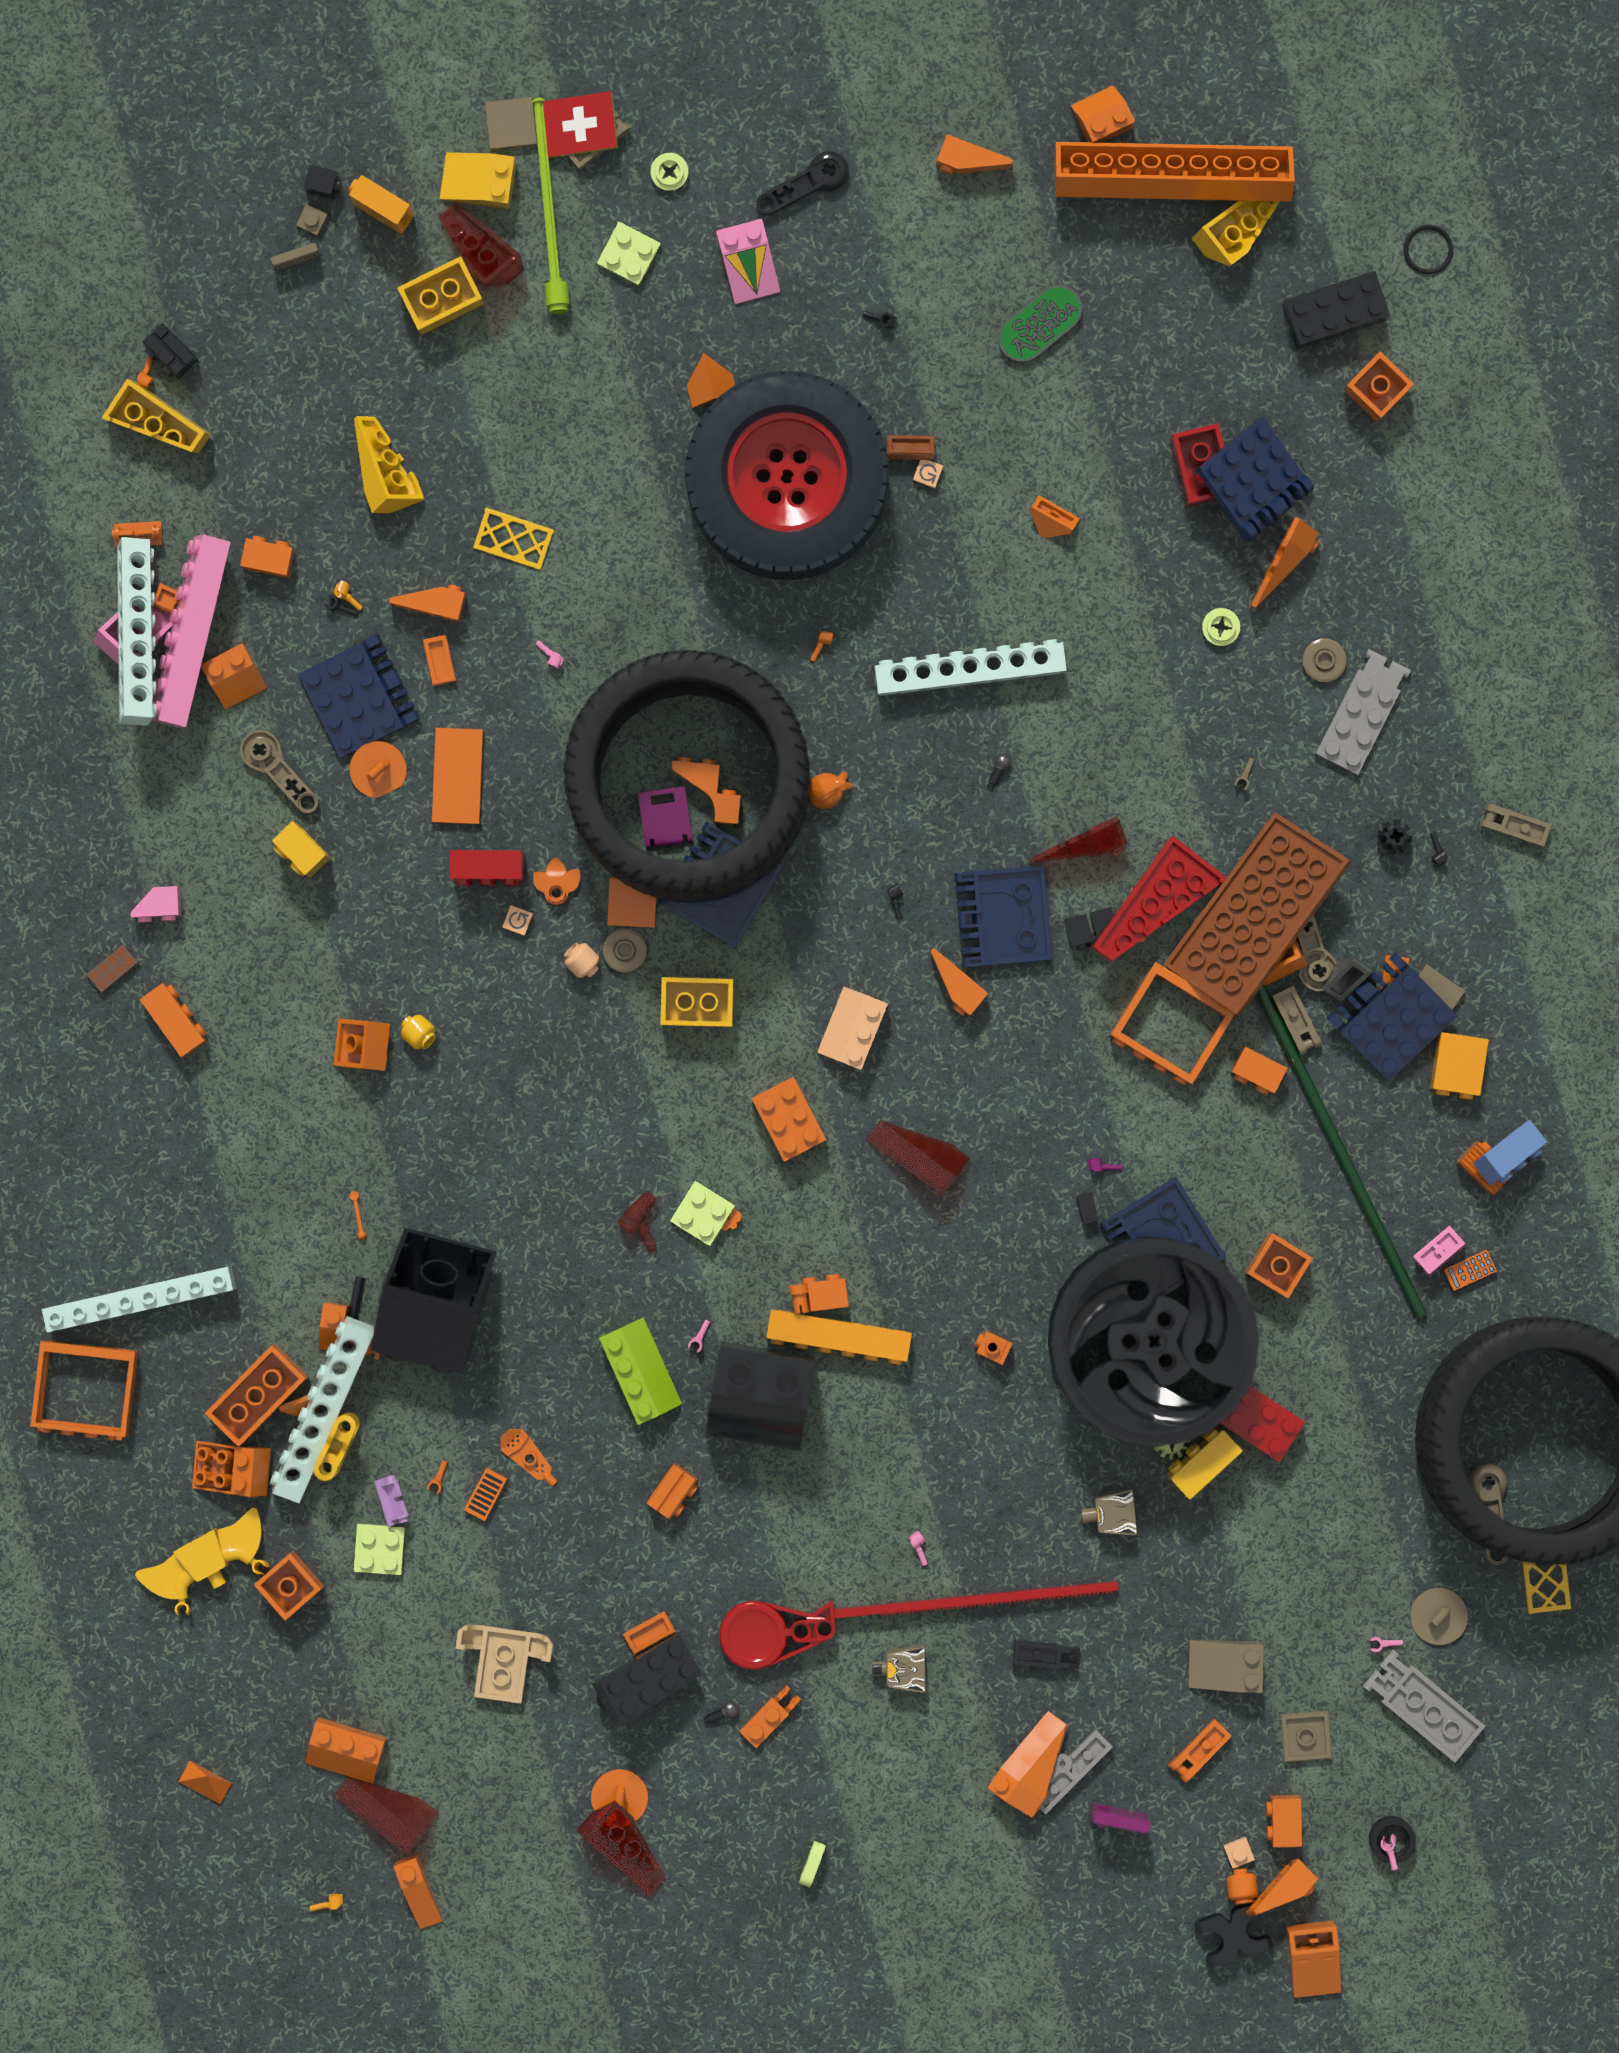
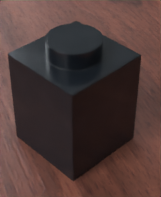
M309 165L304 183L305 191L334 199L335 193L339 194L342 180L339 179L337 171Z

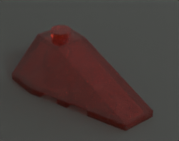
M454 202L439 215V219L468 270L485 286L508 285L524 271L520 253L459 203Z
M1115 816L1089 829L1086 833L1074 836L1063 844L1056 845L1030 858L1029 862L1030 864L1099 856L1108 853L1114 856L1124 851L1123 846L1128 842L1118 816Z
M879 1121L866 1138L867 1141L941 1196L946 1193L970 1159L950 1143L883 1121Z
M349 1776L346 1777L334 1794L335 1798L407 1855L411 1853L438 1814L436 1809L418 1797Z
M616 1801L593 1811L576 1830L649 1896L664 1881L665 1876L647 1846L646 1840L639 1831L633 1816Z

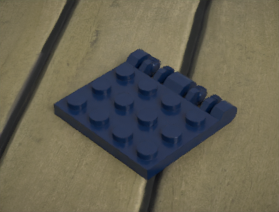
M1264 417L1257 419L1196 469V472L1242 538L1247 542H1251L1258 534L1264 531L1261 521L1267 527L1272 525L1273 521L1278 520L1295 505L1294 498L1301 501L1314 490V484L1310 478L1302 473Z
M379 634L373 635L361 643L298 673L340 759L356 752L367 743L378 741L421 719L417 710L409 712L400 718L398 716L414 707L413 702H407L397 709L392 704L393 701L401 699L408 694L406 688L390 696L387 694V692L403 685L397 670L388 671L380 677L377 674L393 665L392 660H385L376 667L371 662L372 659L382 656L387 652L385 646L369 654L366 652L383 643Z
M706 821L701 830L715 837L716 841L714 842L700 833L696 838L700 842L710 845L712 847L707 855L701 849L691 846L689 851L703 859L710 858L734 848L741 841ZM686 855L683 859V861L695 860L689 857L688 855ZM778 863L768 874L757 880L754 884L720 899L704 900L702 902L684 901L679 902V904L675 901L660 899L658 903L736 948L783 866Z
M1044 865L954 873L955 883L974 881V885L955 887L956 892L967 893L968 891H975V900H960L957 902V907L976 906L975 911L958 912L959 929L978 927V932L959 934L960 940L979 938V947H964L961 949V954L980 953L979 957L962 958V968L1052 960Z
M1396 952L1389 959L1400 970L1399 973L1387 962L1382 965L1383 969L1394 977L1388 984L1385 983L1378 973L1374 972L1371 976L1382 987L1380 991L1368 980L1355 990L1367 1004L1362 1006L1350 995L1347 999L1352 1006L1359 1010L1353 1017L1344 1006L1339 1005L1336 1008L1348 1020L1347 1023L1334 1011L1327 1017L1331 1024L1388 1081L1458 1016Z
M1177 1177L1170 1179L1099 1224L1104 1232L1119 1223L1122 1224L1121 1227L1107 1235L1109 1240L1115 1239L1124 1231L1130 1237L1126 1242L1137 1241V1237L1143 1236L1172 1238L1202 1249L1218 1261L1226 1258ZM1157 1256L1161 1272L1158 1295L1165 1296L1185 1284L1187 1279L1180 1260ZM1145 1283L1139 1289L1144 1293L1148 1290V1287Z

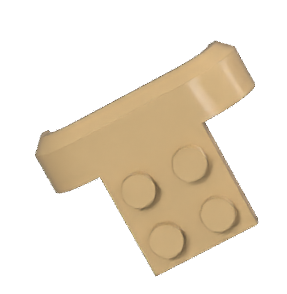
M469 1624L458 1630L455 1649L481 1650L474 1697L522 1703L528 1656L550 1662L553 1643L548 1636L539 1633Z

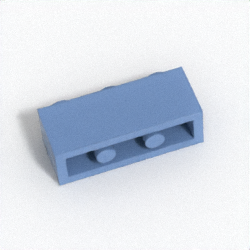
M1529 1119L1473 1164L1490 1186L1497 1181L1502 1184L1512 1176L1511 1170L1514 1169L1517 1172L1528 1164L1525 1159L1529 1157L1532 1160L1543 1151L1540 1147L1546 1144L1547 1141Z

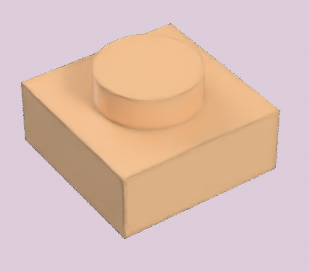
M1246 1837L1223 1845L1233 1869L1255 1860Z

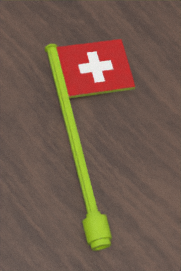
M612 91L545 101L543 98H535L532 101L535 112L550 279L548 283L544 284L546 307L549 308L550 314L568 312L570 302L568 282L563 281V278L560 277L549 158L618 148Z

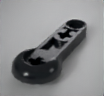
M833 151L819 153L813 158L805 171L761 194L756 202L758 212L764 216H770L815 191L839 189L848 178L849 168L847 161L842 155ZM826 165H828L830 168H835V170H833V176H830L829 174H823L822 171H825L824 167ZM787 187L788 190L793 189L792 198L788 199L787 196H784L780 199L782 204L778 205L773 193L776 192L777 197L784 193V188ZM763 199L773 201L774 206L771 210L765 211L760 207Z

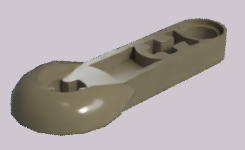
M256 730L247 734L242 740L240 747L241 757L245 764L255 770L268 774L302 812L308 814L316 811L319 805L317 796L284 761L280 744L276 737L264 730ZM264 744L266 746V749H264L266 751L265 755L258 754L256 756L254 753L256 751L254 749L255 745L262 746ZM289 779L291 781H298L296 787L300 791L303 788L306 789V792L300 794L297 800L293 796L298 794L292 789L289 791L286 789L288 787L287 780ZM305 796H311L315 802L313 808L309 810L304 809L301 805V801Z
M1313 915L1308 922L1312 925L1308 929L1309 932H1305L1303 929L1297 937L1300 949L1308 964L1299 969V976L1303 984L1309 989L1324 991L1323 986L1337 962L1323 947ZM1315 965L1325 969V973H1322L1324 977L1319 978L1318 974H1313V970L1316 969Z
M1493 1463L1477 1465L1471 1471L1468 1478L1475 1492L1489 1509L1504 1519L1502 1501L1507 1490L1505 1472ZM1487 1476H1490V1480H1494V1484L1490 1485L1489 1490H1485V1486L1482 1487V1482L1485 1481ZM1485 1549L1486 1558L1490 1563L1501 1565L1506 1562L1508 1557L1502 1556L1497 1561L1492 1560L1490 1556L1491 1551Z

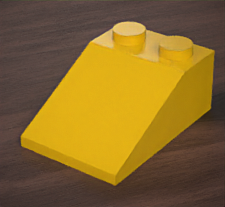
M446 153L440 200L510 209L516 169L515 157L491 153Z

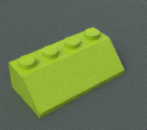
M644 1317L599 1337L638 1425L682 1404Z

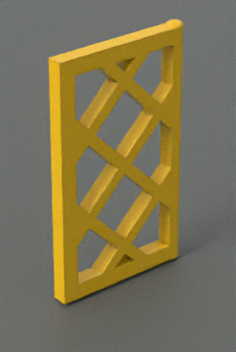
M485 508L473 548L541 570L554 530ZM489 514L501 517L503 523L490 528L487 522ZM511 522L523 524L527 530L514 536L508 524ZM505 526L511 538L498 544L493 531ZM536 529L547 532L545 541L537 544L532 534V531ZM529 533L535 546L522 552L516 539ZM490 534L495 546L488 548L479 545L483 536ZM513 541L519 554L512 556L503 553L500 547ZM537 549L540 555L538 563L527 561L524 555Z
M1522 1562L1528 1614L1571 1609L1566 1565H1559L1562 1570L1563 1580L1558 1584L1548 1576L1556 1565H1551L1545 1573L1534 1564ZM1532 1567L1543 1575L1535 1586L1530 1584L1529 1571ZM1546 1578L1557 1586L1549 1597H1546L1538 1590ZM1559 1590L1564 1592V1605H1556L1551 1601ZM1535 1592L1546 1600L1541 1607L1533 1608L1532 1595Z

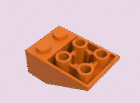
M196 1441L192 1488L247 1497L267 1496L271 1448L249 1445L238 1447L236 1444Z
M1333 1921L1285 1926L1293 1997L1341 1993L1339 1944L1335 1923Z

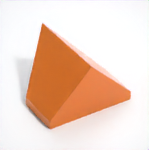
M705 353L702 354L687 384L692 408L713 404L720 395L735 385L733 374Z

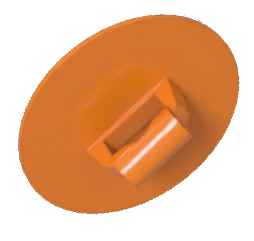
M374 741L361 746L355 752L350 762V777L353 784L361 793L369 797L379 798L401 787L406 777L407 768L403 755L396 747L386 742Z
M623 1769L611 1770L603 1774L594 1784L591 1793V1803L596 1815L605 1823L613 1826H626L634 1823L643 1815L648 1803V1792L642 1779L635 1773Z

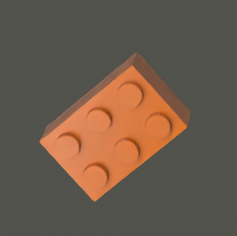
M794 1077L751 1098L784 1162L826 1140Z

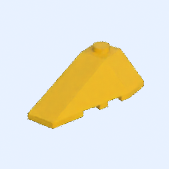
M1237 201L1203 226L1193 236L1192 240L1205 257L1230 267L1249 252L1255 239L1261 233L1262 228L1280 201Z
M356 416L354 423L364 493L371 512L392 513L423 501L424 496L413 472L406 473L400 464L404 461L401 454L396 455L389 448L388 445L391 439L376 417Z

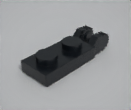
M1014 1639L1012 1664L1052 1669H1078L1079 1663L1075 1661H1061V1653L1080 1654V1648L1062 1646V1644Z

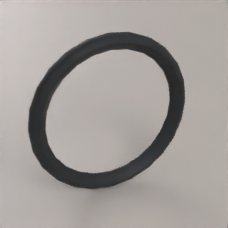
M1422 225L1413 229L1408 234L1404 242L1403 252L1407 263L1412 269L1423 274H1434L1443 270L1451 261L1453 244L1450 236L1442 228L1435 225ZM1422 230L1437 231L1447 241V258L1437 268H1420L1413 263L1409 256L1408 246L1410 240L1416 233Z

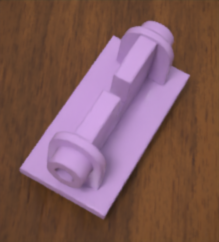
M395 1475L374 1481L388 1527L409 1521L407 1517L409 1513H407L404 1500H400L402 1494L398 1484L399 1479H396Z

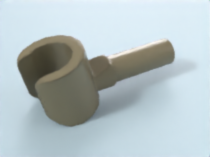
M1249 758L1242 775L1235 780V787L1240 779L1246 781L1243 790L1249 787L1248 776L1255 761L1254 759Z

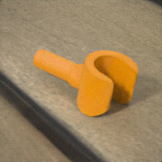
M340 581L334 589V596L339 599H345L360 611L362 606L348 594L350 585Z
M330 1894L329 1902L311 1905L310 1911L324 1908H339L342 1905V1894Z

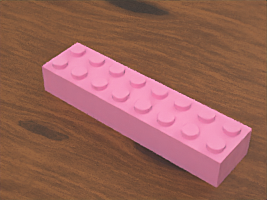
M202 534L195 536L188 543L187 554H189L188 563H184L181 576L184 579L182 586H178L175 599L178 600L177 608L172 610L170 623H173L171 632H167L165 637L166 654L161 656L159 662V669H162L160 678L155 680L156 695L153 703L156 704V716L152 718L151 721L177 728L186 727L231 543L229 541Z

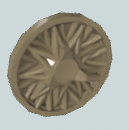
M1318 639L1305 649L1302 656V665L1306 674L1311 679L1318 682H1331L1344 672L1346 654L1338 642L1331 639Z
M623 928L615 930L604 942V959L612 969L618 972L627 973L635 971L646 959L647 947L645 940L632 929Z

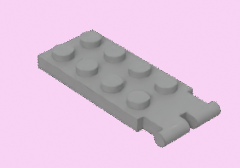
M1368 649L1364 656L1368 661L1363 671L1357 670L1315 753L1355 775L1359 774L1401 691L1397 687L1402 677L1407 679L1411 671L1394 661L1391 662L1389 668L1385 667L1384 664L1387 658Z
M1392 1650L1380 1664L1386 1672L1382 1675L1375 1670L1363 1687L1369 1692L1372 1689L1383 1696L1380 1700L1456 1763L1484 1729L1485 1725L1413 1665L1410 1664L1406 1667L1398 1660L1400 1655Z

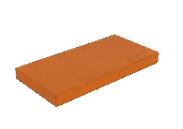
M435 729L432 823L480 824L483 729Z

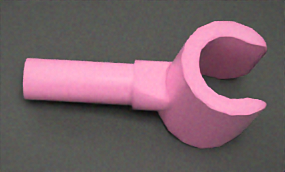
M537 641L535 645L546 655L550 656L548 664L560 669L563 658L558 653L547 648L541 641Z
M705 1320L697 1336L689 1341L688 1348H690L692 1342L699 1343L700 1347L696 1353L700 1352L703 1347L702 1340L711 1323L710 1321Z
M916 1531L910 1536V1542L918 1553L922 1566L928 1563L920 1545L926 1541L921 1533Z
M1377 1636L1370 1639V1641L1377 1640L1380 1642V1647L1370 1648L1373 1652H1379L1382 1647L1403 1646V1640H1382Z
M1392 1834V1844H1387L1383 1836L1381 1847L1389 1855L1392 1870H1396L1398 1867L1394 1855V1847L1397 1839Z

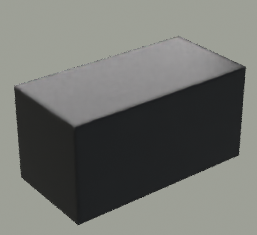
M1092 1192L1076 1195L1083 1224L1097 1222L1098 1217Z

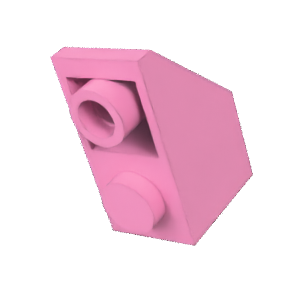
M153 887L131 911V917L138 918V922H152V917H161V921H175L176 916H182L180 887Z

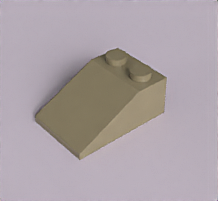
M1189 1640L1188 1688L1263 1693L1264 1645L1260 1641Z

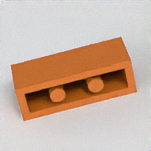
M162 983L139 1000L180 1057L185 1058L207 1042L204 1037L207 1033L200 1023L195 1025L190 1018L193 1016V1013L186 1004H180L177 999L180 995L173 985L168 986L166 983Z

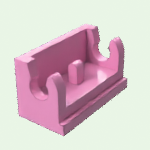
M1448 1226L1413 1257L1415 1262L1423 1268L1426 1275L1430 1277L1465 1247V1242Z

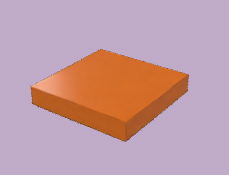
M610 878L607 925L655 928L656 898L625 885L617 878Z

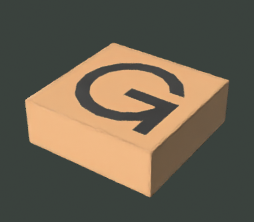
M920 460L913 481L935 489L943 465L929 460Z
M510 905L503 928L525 936L533 913Z

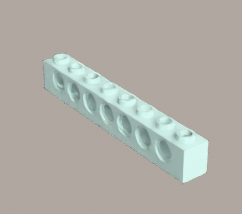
M121 537L117 545L119 724L148 726L152 718L156 716V704L153 703L152 695H155L156 682L152 681V673L155 672L156 661L152 659V651L155 649V637L151 636V629L155 625V615L151 614V606L154 605L155 600L154 592H151V584L154 582V570H150V562H153L154 549L150 548V539ZM131 562L138 563L141 568L134 567ZM131 584L139 585L141 590L134 589ZM132 606L139 607L142 612L134 611ZM132 628L139 629L142 634L134 633ZM133 650L139 651L142 657L134 655ZM133 673H139L143 679L135 678ZM133 695H139L143 701L135 700Z
M1057 639L1043 641V645L1034 646V642L1022 643L1020 648L1011 649L1010 645L998 646L996 651L987 652V648L974 649L973 654L965 655L963 651L950 652L949 657L941 658L940 654L926 655L925 660H916V657L903 658L900 663H893V660L879 661V665L874 667L878 696L1062 674L1067 671L1063 643H1057ZM1039 652L1045 654L1047 662L1037 664L1034 660V655ZM1015 655L1020 656L1023 659V665L1021 667H1014L1010 662L1011 657ZM991 658L997 659L1000 663L999 669H989L987 661ZM967 661H972L976 664L977 669L973 673H967L963 668V664ZM949 664L953 668V673L950 676L942 675L940 672L942 665ZM926 667L930 672L929 677L926 679L919 678L916 674L917 669ZM896 670H902L906 674V679L902 682H897L893 678V673Z
M232 1266L44 1308L42 1313L46 1331L51 1332L227 1292L237 1288Z
M346 1316L344 1323L340 1322L335 1332V1335L338 1337L335 1343H330L326 1352L328 1359L326 1364H321L316 1378L319 1380L316 1387L312 1386L309 1390L307 1399L310 1401L306 1408L302 1407L298 1416V1421H300L298 1428H293L289 1436L288 1442L291 1444L288 1450H283L279 1460L281 1464L278 1472L274 1471L271 1477L270 1484L272 1485L273 1494L300 1503L314 1471L317 1459L327 1441L328 1435L338 1417L374 1333L373 1326ZM346 1341H353L355 1343V1346L351 1349H345L342 1345ZM338 1362L346 1365L342 1370H335L333 1366ZM327 1384L336 1385V1389L331 1392L325 1391L324 1387ZM318 1405L327 1407L323 1413H318L314 1409ZM310 1426L318 1429L314 1434H308L305 1430ZM299 1448H306L308 1450L305 1455H298L296 1453ZM290 1469H296L299 1471V1473L293 1477L288 1476L286 1474L287 1471Z

